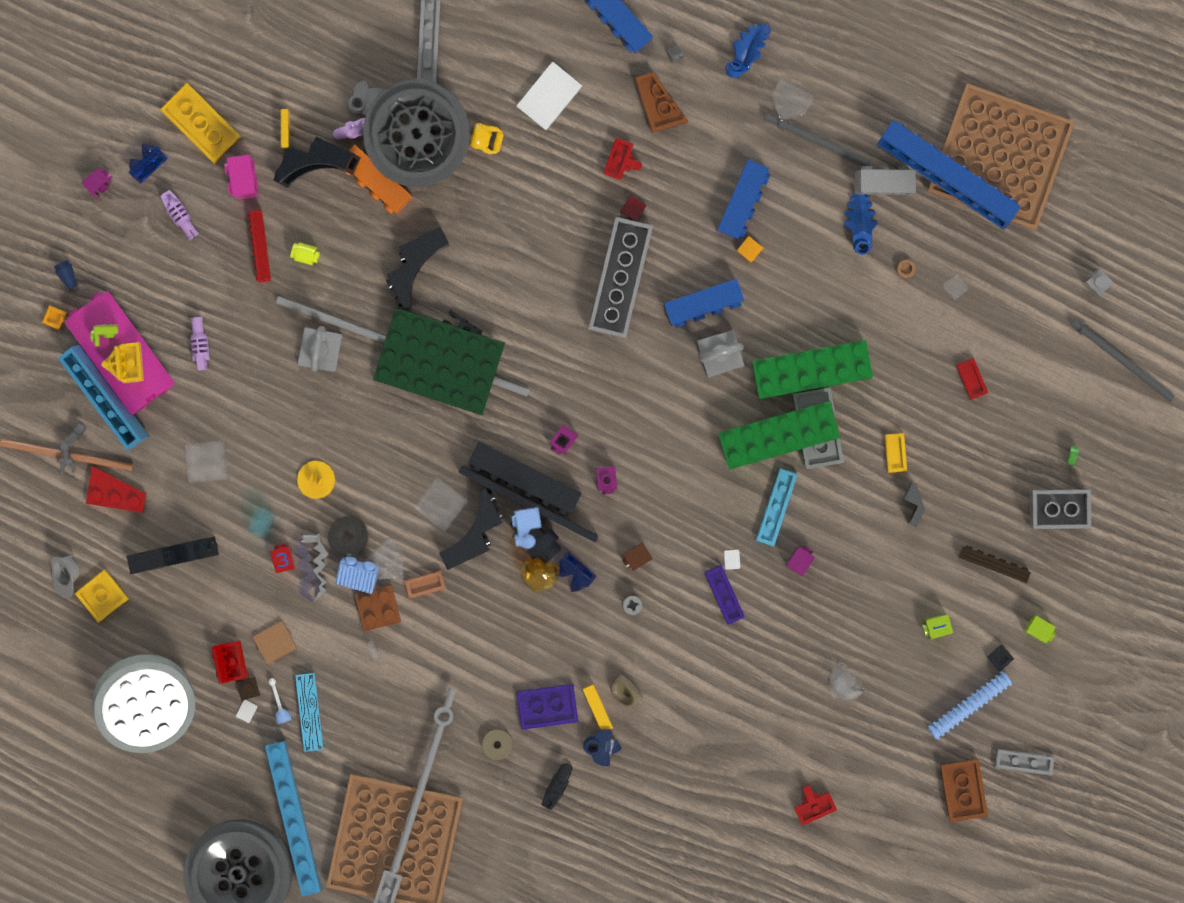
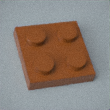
M392 585L374 589L372 594L366 592L354 594L364 631L402 622Z

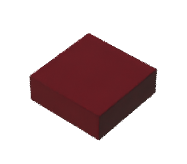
M630 195L620 212L636 222L646 208V205Z

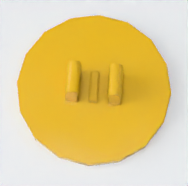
M308 462L298 472V487L309 498H324L334 488V472L324 462Z

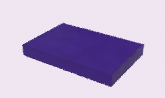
M574 684L516 692L521 730L579 722Z

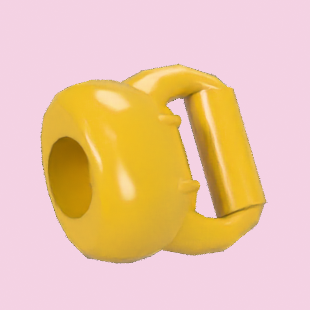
M476 123L469 144L472 148L481 150L484 153L496 154L500 151L504 134L498 127ZM492 132H497L491 150L488 148Z

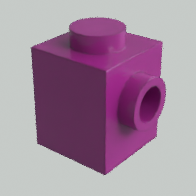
M615 466L596 468L598 491H602V494L614 493V489H617Z

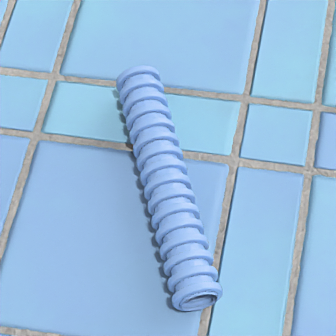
M1001 671L999 676H995V679H990V683L986 682V686H981V689H977L975 694L972 693L971 697H966L967 700H962V703H958L956 708L953 707L951 712L947 711V715L943 714V718H938V721H934L932 726L929 725L928 730L935 739L939 740L941 735L944 736L945 732H950V728L954 729V725L958 726L960 721L963 722L965 717H969V714L973 715V711H978V708H982L984 703H988V700H993L992 697H997V694L1002 693L1003 689L1006 690L1008 685L1012 686L1009 677Z

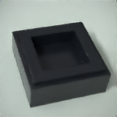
M1001 644L987 656L998 671H1002L1014 660Z

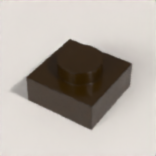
M256 677L236 682L241 701L260 696Z

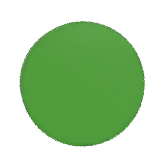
M1071 446L1067 461L1069 465L1075 466L1079 451L1077 446Z

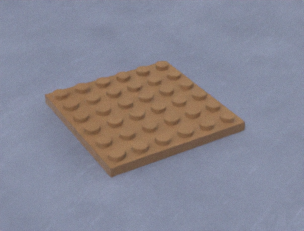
M966 83L942 153L952 157L959 165L967 167L974 175L982 177L986 183L998 188L1008 198H1013L1021 207L1011 222L1036 231L1075 122ZM931 181L927 192L967 206Z
M350 774L326 888L373 898L376 897L384 870L390 871L417 789L416 787ZM424 789L397 873L403 875L394 902L441 903L463 802L462 797Z

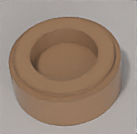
M909 259L900 261L896 267L898 276L903 279L912 277L916 271L914 262Z

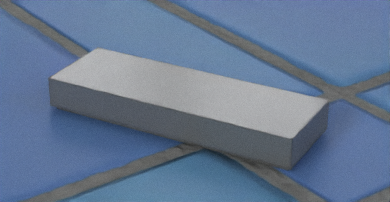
M997 749L994 768L1052 776L1055 757Z

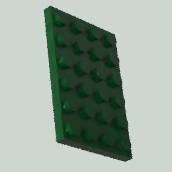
M395 307L373 380L483 415L506 342Z

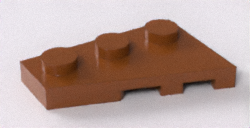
M654 72L634 78L651 133L689 122L678 109L675 101L673 102L668 95L667 90Z

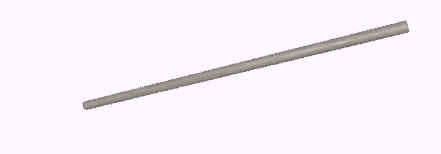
M280 296L277 298L276 303L381 343L385 342L386 336ZM494 377V385L526 397L528 396L529 389Z

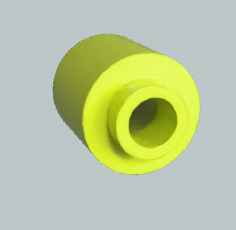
M299 242V244H293L290 258H294L297 262L313 265L314 262H318L320 252L317 251L318 248Z

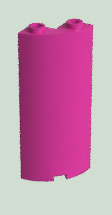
M109 291L103 294L98 292L81 309L76 308L68 314L70 318L64 323L129 413L134 415L148 406L154 399L171 389L175 382ZM118 324L119 332L115 334V337L103 338V335H100L99 346H95V342H91V330H94L95 325ZM139 342L141 343L144 381L123 383L101 366L103 361L114 351L115 346Z

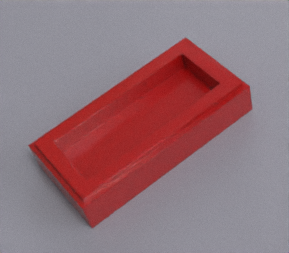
M974 358L956 365L970 400L988 393Z

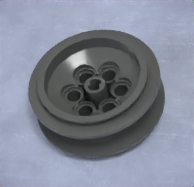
M407 80L390 86L373 101L364 121L363 139L368 157L381 174L391 181L404 186L423 187L446 179L458 168L469 146L470 129L468 118L462 105L451 92L430 81ZM420 110H426L429 113L427 120L421 121L418 118L417 114ZM401 113L409 115L410 120L408 123L402 124L399 122L398 117ZM432 125H439L441 127L439 135L434 136L430 133ZM414 128H419L420 133H422V136L418 139L413 138L411 133ZM395 131L401 132L403 134L402 141L395 142L392 139V134ZM426 143L434 145L433 153L427 154L424 152L423 147ZM406 147H414L416 152L413 157L405 155L404 150Z
M232 819L211 827L193 844L184 865V887L191 903H283L292 884L293 865L288 848L272 829L253 820ZM233 849L241 851L240 858L232 856ZM251 856L259 858L258 865L251 864ZM218 861L225 862V870L218 869ZM235 870H241L240 874L243 875V877H238L237 872ZM254 875L261 876V884L254 883ZM221 880H226L229 883L228 889L221 888ZM239 887H244L247 890L246 896L238 894Z

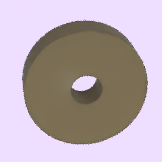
M501 729L489 731L482 741L483 752L492 760L505 759L513 748L511 736ZM499 741L501 747L495 748L494 742Z

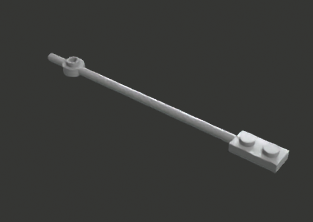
M449 688L443 707L435 711L434 719L437 727L390 871L384 870L374 903H394L403 877V875L397 873L444 727L449 725L454 718L453 711L450 708L456 689ZM441 713H447L448 718L446 720L441 719Z

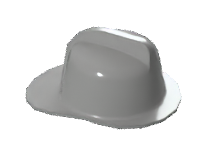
M73 555L63 558L54 556L50 561L53 585L56 592L62 598L68 599L73 594V582L79 577L80 570Z

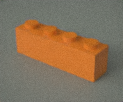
M354 145L349 151L361 157L353 174L357 178L355 182L362 188L365 186L371 190L369 194L376 201L381 199L385 203L383 207L391 214L395 212L398 215L413 198L412 195L398 183L391 181L375 168L370 158Z

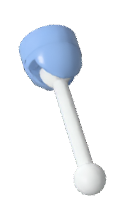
M270 678L268 683L272 687L279 709L275 715L277 725L291 721L290 713L282 709L275 686L276 680Z

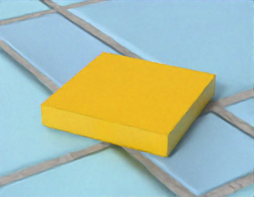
M106 569L75 592V595L98 623L129 600Z

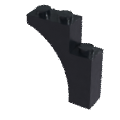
M315 137L310 145L308 154L289 146L288 150L284 153L280 167L275 172L273 181L288 188L301 176L319 169H337L353 175L361 157L342 147Z
M441 227L399 247L401 252L398 254L402 262H407V265L387 274L389 279L386 280L390 290L394 289L397 294L394 298L399 308L403 306L406 310L412 307L411 293L413 283L423 264L435 253L450 246Z
M487 489L479 491V508L472 527L459 542L439 553L447 570L489 551L488 547L491 546L487 535L483 536L482 533L502 524L501 519H504L500 508L496 509L493 504L496 500L492 491L488 492Z
M214 536L127 555L126 557L131 575L217 556L219 552Z

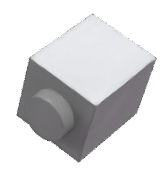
M1099 269L1083 285L1095 297H1099L1114 282Z

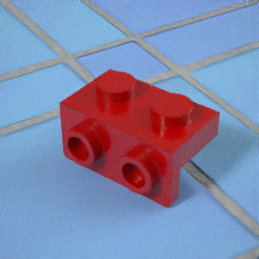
M240 640L211 647L219 684L248 678Z

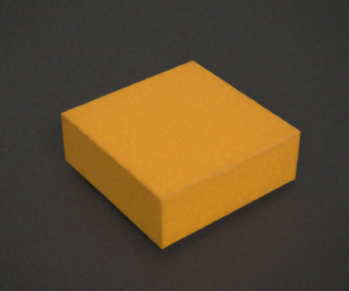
M748 236L737 249V252L752 263L763 247Z
M49 305L42 323L61 330L68 313Z

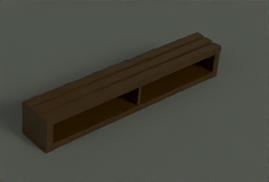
M968 545L966 547L962 546L958 558L1018 581L1028 582L1031 574L1028 568L1023 566L1019 568L1015 563L1011 562L1008 564L1002 558L998 560L995 559L994 555L988 554L987 556L981 550L977 549V551L972 550L973 547Z

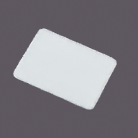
M725 550V569H740L739 550Z
M244 700L236 717L250 723L257 706Z

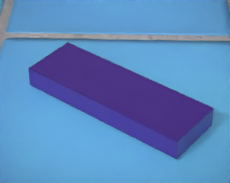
M722 565L704 572L727 625L745 618Z

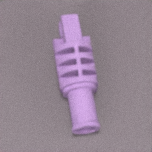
M170 190L163 193L160 198L175 225L181 227L189 241L193 239V235L194 237L198 236L199 232L191 223V216L181 201Z
M203 317L190 318L193 333L190 337L192 358L197 363L198 371L207 370V360H210L208 338L204 334Z

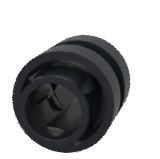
M540 516V522L542 525L545 521ZM512 521L509 525L516 532L514 535H512V537L515 539V535L518 534L517 527H513ZM542 526L530 529L529 535L535 538V544L526 553L533 560L538 557L546 564L562 550L556 542L559 536L552 529L546 532Z

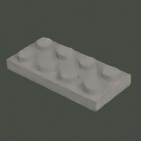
M831 387L792 394L795 410L831 400L835 414ZM840 438L802 449L806 469L844 463Z

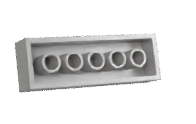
M619 217L615 218L589 331L626 339L653 229L652 225Z

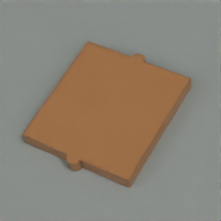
M283 621L253 636L259 648L258 652L263 655L267 665L297 649L291 638L292 634L288 632Z

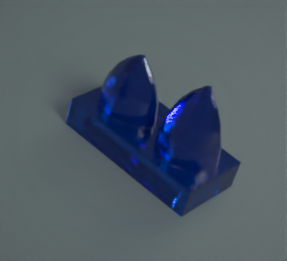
M142 144L144 158L142 160L130 159L129 173L140 184L168 159L157 146Z
M569 552L558 562L559 577L573 575L570 585L571 592L580 591L585 587L588 588L597 577Z

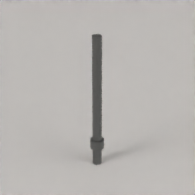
M766 113L764 120L777 125V128L783 131L784 129L860 165H870V160L789 123V120L781 117L780 119Z

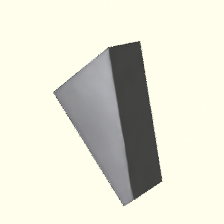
M678 45L667 49L672 63L683 59L684 54Z

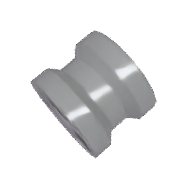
M628 596L623 602V608L626 613L636 615L642 609V602L637 596Z

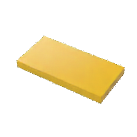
M188 83L160 109L214 164L242 138Z

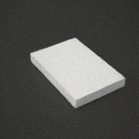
M552 62L516 107L544 130H547L582 88V85Z

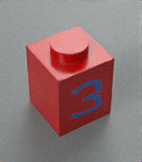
M285 543L273 546L274 550L270 551L275 572L280 573L295 569L296 565L291 547H285Z

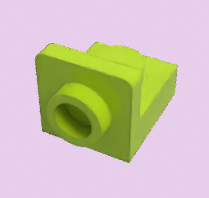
M118 324L95 325L94 330H91V342H95V346H99L100 335H103V338L115 337V334L119 332Z

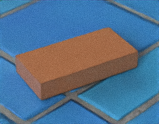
M441 570L404 580L409 599L446 589Z

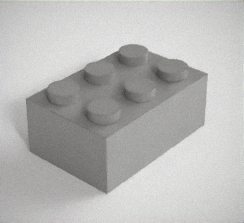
M1030 490V529L1091 528V490Z

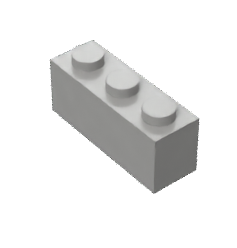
M861 166L860 170L854 171L855 194L911 195L916 193L915 170H909L907 166L897 167V170H891L890 166H881L879 170L872 169V166Z

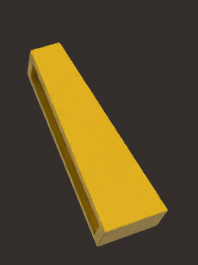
M594 684L583 688L600 729H612L613 726Z

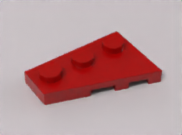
M92 466L86 504L144 513L146 493Z

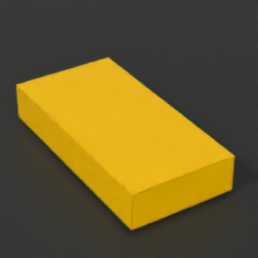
M281 109V147L284 150H288L290 146V111L288 109Z
M904 433L884 435L887 473L907 471Z

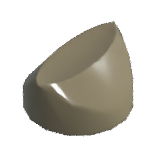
M619 674L611 687L614 698L620 704L627 707L643 700V696L636 686L624 675Z

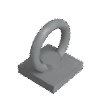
M320 326L317 330L304 328L298 365L309 367L314 372L318 371V369L336 372L343 335L326 332L323 326Z
M734 330L697 341L701 354L699 359L704 364L708 378L744 367L740 353L744 349V345L737 343Z

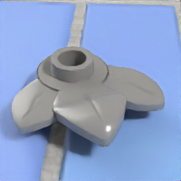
M365 80L359 82L354 87V96L349 99V109L355 114L363 113L366 115L373 101L383 90L378 88L369 89ZM357 101L362 103L359 108L355 107V102Z

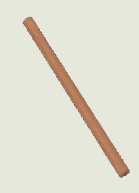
M1 439L0 446L62 458V453L59 449ZM69 452L70 458L75 461L128 471L133 470L132 463Z

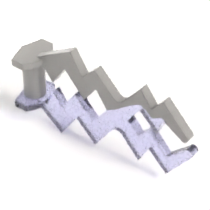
M320 533L316 535L301 534V542L294 550L296 554L303 558L296 566L307 573V576L299 582L306 586L300 594L311 602L314 599L307 592L314 586L310 583L313 578L319 582L313 588L319 590L315 597L316 600L327 590L323 585L328 581L322 578L319 572L326 566L322 559L329 554L321 542ZM318 542L313 548L320 552L313 560V562L319 565L315 569L306 565L313 556L305 552L309 547L304 545V543Z

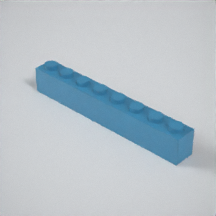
M284 740L265 746L301 896L319 893L322 891V885L287 742Z

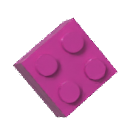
M250 155L227 158V163L224 164L226 175L230 177V182L227 183L229 194L236 200L260 197L254 159Z

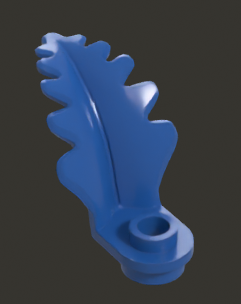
M754 24V28L751 26L747 27L749 33L740 32L742 40H735L733 42L735 58L725 66L726 74L729 77L739 78L741 74L749 71L754 61L761 57V53L758 50L766 45L762 41L768 39L769 36L767 35L771 33L770 25L760 24L759 26Z
M854 191L853 194L855 196L850 197L853 203H847V207L852 210L845 212V215L850 220L845 221L844 226L853 233L854 251L860 255H865L872 248V231L878 225V222L875 219H871L876 212L875 210H869L872 206V202H867L870 196L855 194Z

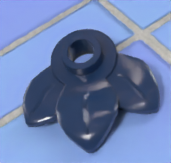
M601 729L594 736L587 737L583 743L584 751L592 755L593 761L598 765L610 766L609 755L617 753L622 749L618 741L611 738L612 730ZM594 742L596 747L592 748L589 744Z

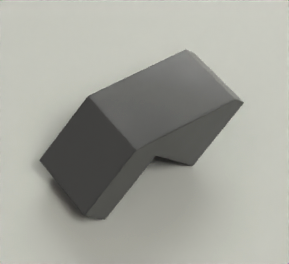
M911 482L903 500L916 506L908 524L917 527L925 507L917 484Z

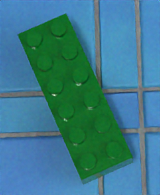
M866 340L751 362L758 400L873 378Z
M831 400L718 433L729 470L841 438Z

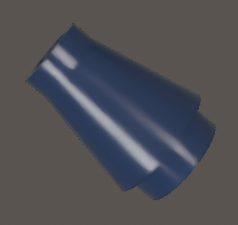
M68 260L54 266L56 270L54 272L64 283L67 290L78 285L72 263L69 264Z

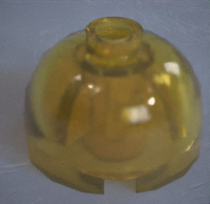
M528 558L526 562H522V581L533 592L540 593L552 588L559 577L560 568L553 562L552 566L544 564L539 558L535 560Z

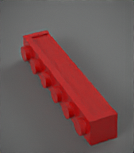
M249 211L248 220L251 221L249 230L253 236L251 244L254 245L252 254L256 261L254 262V268L257 269L255 278L258 283L271 282L263 211Z

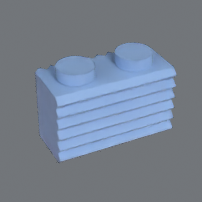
M351 556L343 557L339 563L335 584L372 594L376 587L380 567L375 566L372 562L364 563L357 561L356 558Z

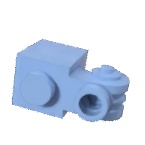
M539 509L515 511L512 521L513 527L518 529V534L515 535L516 546H522L526 549L532 548L535 544V538L529 535V531L532 528L541 527Z

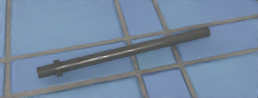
M1076 319L1071 322L1070 325L1077 329L1080 335H1085L1171 402L1175 396L1089 330L1086 324L1083 325Z

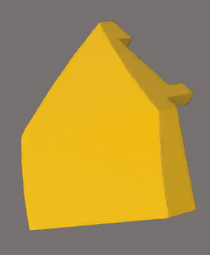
M136 342L115 346L114 351L103 361L101 366L123 383L144 381L141 343Z

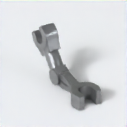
M81 423L60 444L62 453L60 471L62 474H65L64 469L66 466H71L72 473L76 470L73 460L70 458L69 447L72 446L77 437H80L87 430Z

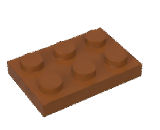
M979 759L940 765L949 822L987 817L988 812Z

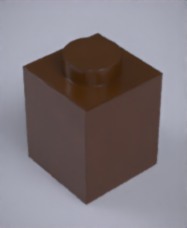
M642 542L624 553L623 556L625 558L622 561L627 569L632 568L634 571L653 558Z

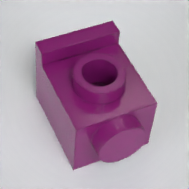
M98 167L81 183L97 199L100 197L97 193L106 191L113 177L106 169L102 171Z
M562 425L550 441L552 445L550 449L558 455L561 452L566 454L578 435L565 425ZM562 437L567 440L564 445L559 443V439Z

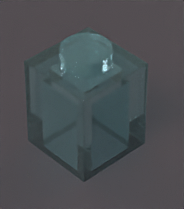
M265 508L255 510L248 532L268 538L276 516L271 515L272 511Z

